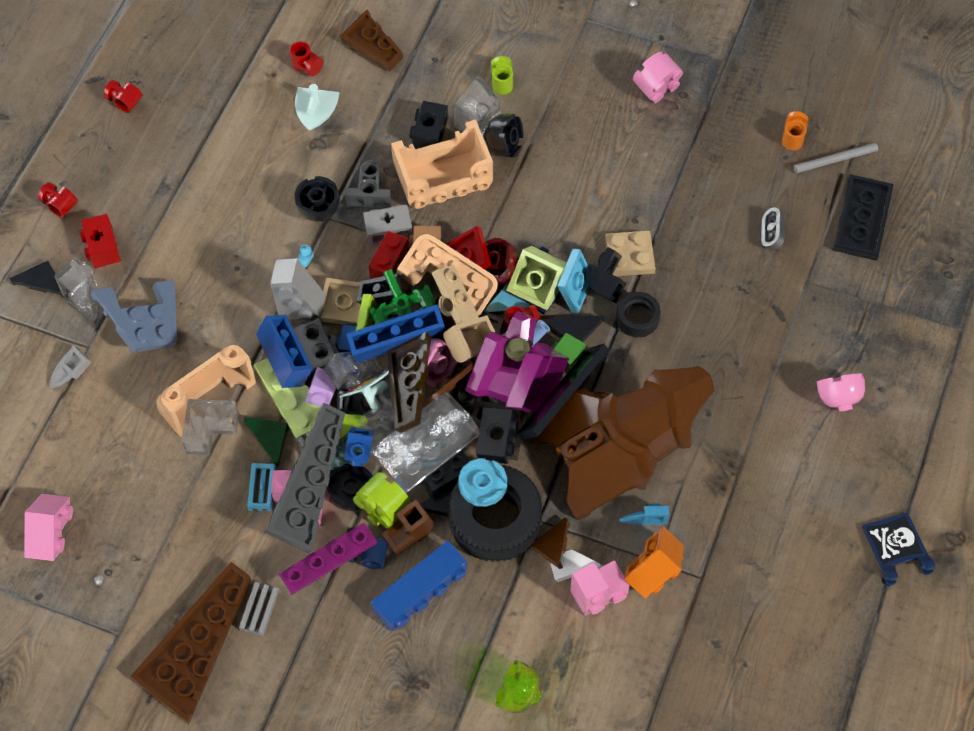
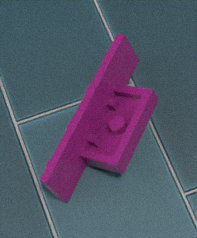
M362 523L341 537L330 541L316 552L310 553L301 561L279 573V576L291 595L376 545L377 541L366 524Z

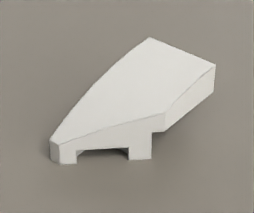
M574 550L566 551L563 554L562 569H558L550 563L557 582L571 578L572 573L592 563H595L597 568L602 567L600 563Z

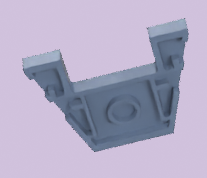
M174 280L155 282L152 288L158 304L120 308L113 287L93 289L90 295L94 301L97 300L104 309L103 314L109 316L116 325L115 330L132 353L170 348L177 344Z

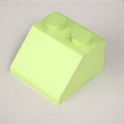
M533 246L527 247L522 250L506 291L548 310L560 291L558 283L567 262Z

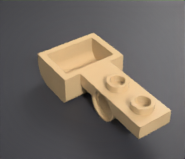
M451 265L437 269L432 275L442 294L439 299V309L445 316L452 315L456 325L444 332L445 342L456 361L465 362L477 358L485 337L490 332H495L487 315L479 318L455 266Z

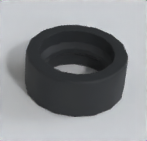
M629 293L619 301L616 313L617 325L628 336L636 338L646 337L652 334L658 327L661 315L660 305L648 293ZM635 305L644 306L651 311L652 318L644 324L632 323L625 317L626 309Z

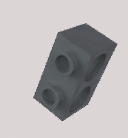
M319 319L293 328L313 368L310 373L311 377L314 376L317 367L327 371L338 367L336 358L340 357L335 344L330 345L328 340L331 339L327 326L322 327ZM311 336H317L316 339H309ZM319 355H326L325 358H317Z

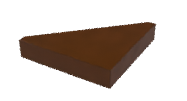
M566 517L531 544L534 551L558 569L563 568V554L566 552L568 540L567 530L570 527V523Z

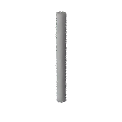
M873 143L794 165V171L797 174L878 151V145Z

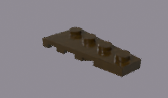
M427 332L387 350L394 429L399 433H403L421 424L431 336Z

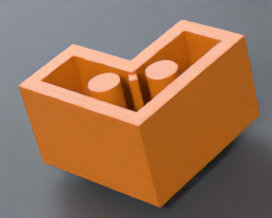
M662 526L646 540L644 552L626 567L624 580L645 599L652 593L657 594L669 578L672 580L681 572L684 545Z

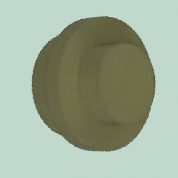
M515 338L507 343L505 351L512 360L522 361L526 353H529L530 346L525 339Z

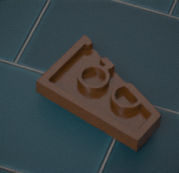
M367 9L340 35L343 43L389 72L403 59L401 50L389 36H386L379 23L373 20Z

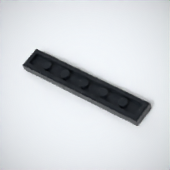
M605 343L590 347L585 351L517 432L521 440L538 437L607 354L609 349Z

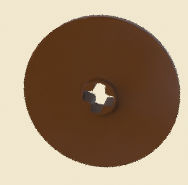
M471 362L452 377L448 376L436 386L437 389L423 400V408L440 395L447 394L457 386L455 383L474 368L475 363Z

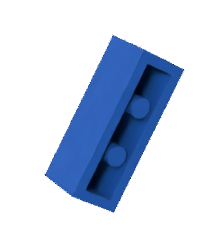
M265 316L256 335L281 387H302L313 368L287 316Z

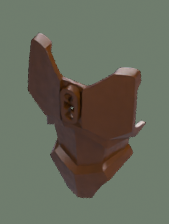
M700 366L679 369H654L644 382L643 388L618 397L613 393L602 391L593 393L587 388L574 392L541 434L530 439L533 444L539 442L558 447L569 465V484L566 501L577 520L588 517L592 511L628 490L635 488L645 490L648 480L653 476L658 461L678 448L685 449L691 447L692 423L705 402L715 391L711 375ZM593 435H597V436H598L596 440H594V441H591V440H590V437H591V436H593ZM572 447L577 448L574 453H569Z

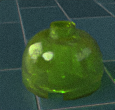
M515 660L503 678L505 682L502 689L500 687L498 689L495 706L510 713H521L527 710L531 704L536 705L539 702L542 691L539 690L540 679L536 671L528 664Z

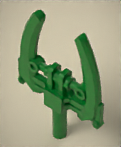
M392 269L383 272L394 298L388 305L382 303L376 310L371 308L370 313L375 324L389 320L388 316L393 313L400 316L412 313V306L419 302L422 305L420 310L434 306L436 302L428 285H425L423 290H413L411 295L402 294Z

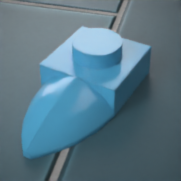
M658 503L644 506L643 511L628 514L620 518L619 521L634 525L667 524L670 515L669 506H662V504Z

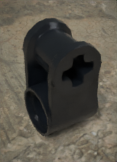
M335 388V393H337L336 409L350 415L370 416L375 413V411L373 412L372 409H368L363 405L365 396L362 391L340 398L341 394L351 388ZM377 395L376 398L380 404V397Z

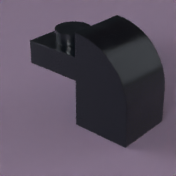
M607 247L605 252L600 255L597 267L589 263L586 277L589 286L595 292L616 304L627 283L613 275L622 256L617 251Z

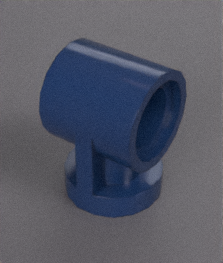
M374 537L377 541L376 545L348 562L355 563L357 558L360 559V564L363 567L382 569L385 564L388 542Z

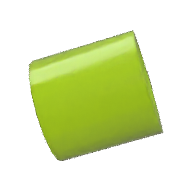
M506 56L495 57L491 61L492 88L495 93L505 95L513 89L512 61Z

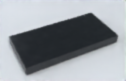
M850 174L833 251L875 261L878 260L894 184Z

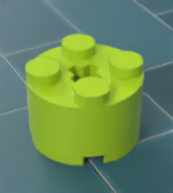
M377 472L356 493L353 501L359 508H364L369 514L367 516L368 520L373 525L378 527L381 524L388 529L399 520L396 514L407 506L410 499L395 481L390 484L385 480L388 477L387 475Z

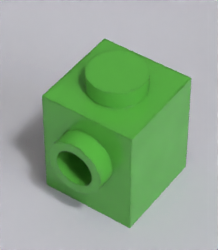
M565 333L559 343L555 342L552 345V349L569 357L564 371L566 374L585 353L586 344Z

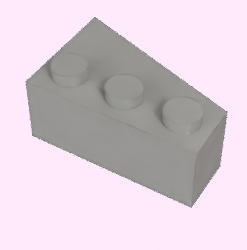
M297 258L276 260L270 285L278 315H286L288 320L301 319L309 321L311 319H320L326 294Z

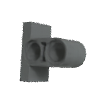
M367 160L361 164L358 188H346L347 208H391V190L381 189L380 166L376 161Z

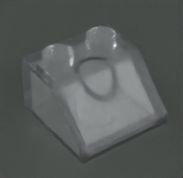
M479 76L453 106L454 132L459 131L461 134L466 129L465 122L476 120L484 137V131L491 119L501 114L500 100Z
M74 258L54 277L64 299L96 325L99 322V302L97 300L94 301L90 293L93 289H98L96 286L98 282L92 276L93 270L85 262L81 264Z

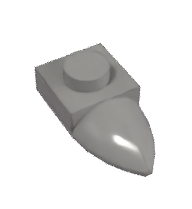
M72 346L54 369L49 387L51 389L57 388L72 378L78 379L92 361L79 348Z

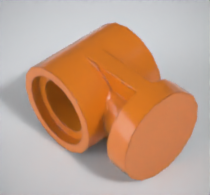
M793 111L787 115L782 137V144L786 149L798 150L802 147L808 124V116L806 114Z

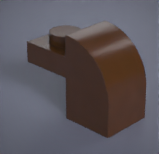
M416 499L398 512L396 515L400 520L382 533L397 555L416 540L422 541L433 529L434 522Z

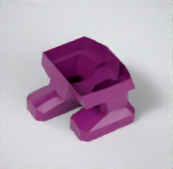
M516 312L510 321L505 336L497 332H490L485 337L467 383L466 392L475 396H490L507 402L505 406L507 408L535 412L559 384L569 357L544 343H535L533 346L536 318L525 313ZM523 338L529 343L530 351L526 353L522 361H514L507 356L505 347L510 340Z

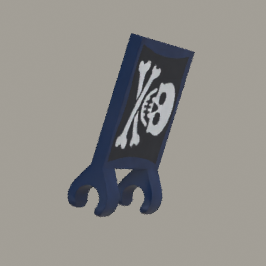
M908 512L862 525V530L881 568L887 586L896 584L898 574L893 566L918 559L924 575L933 573L935 563L928 555Z

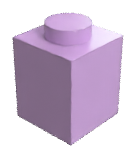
M317 367L305 402L320 407L323 403L329 405L339 374Z

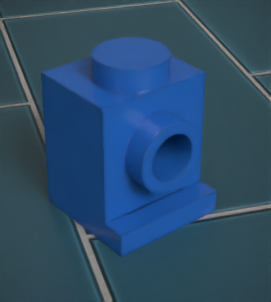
M356 427L350 428L344 459L349 460V464L353 466H363V463L368 464L375 431ZM354 447H361L362 452L354 451Z

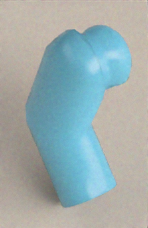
M302 245L299 248L300 254L297 259L306 268L313 258V251H311V246Z

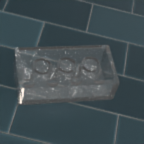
M445 391L422 409L420 425L403 433L395 430L374 446L370 452L387 475L407 493L479 436V429L473 418Z

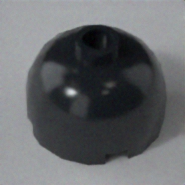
M499 114L491 119L484 131V139L487 146L498 156L514 158L521 150L522 145L518 146L519 138L524 136L521 118L515 116L516 114Z
M315 176V179L309 181L307 178L297 186L294 193L297 209L303 217L310 221H325L331 218L339 207L340 199L337 186L326 177Z

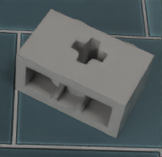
M395 205L391 208L373 209L369 212H363L369 247L380 245L387 231L407 237L408 240L409 235H413L407 205Z

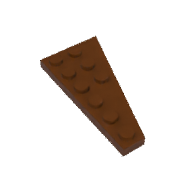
M232 562L130 676L135 683L188 725L251 581L250 576Z

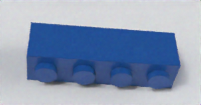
M437 304L347 333L346 335L357 364L385 355L387 350L425 332L431 338L443 336L446 329Z
M447 540L371 601L372 611L391 632L396 628H402L408 623L410 616L415 612H422L432 598L435 596L438 598L443 595L448 589V585L453 581H460L466 575V559Z

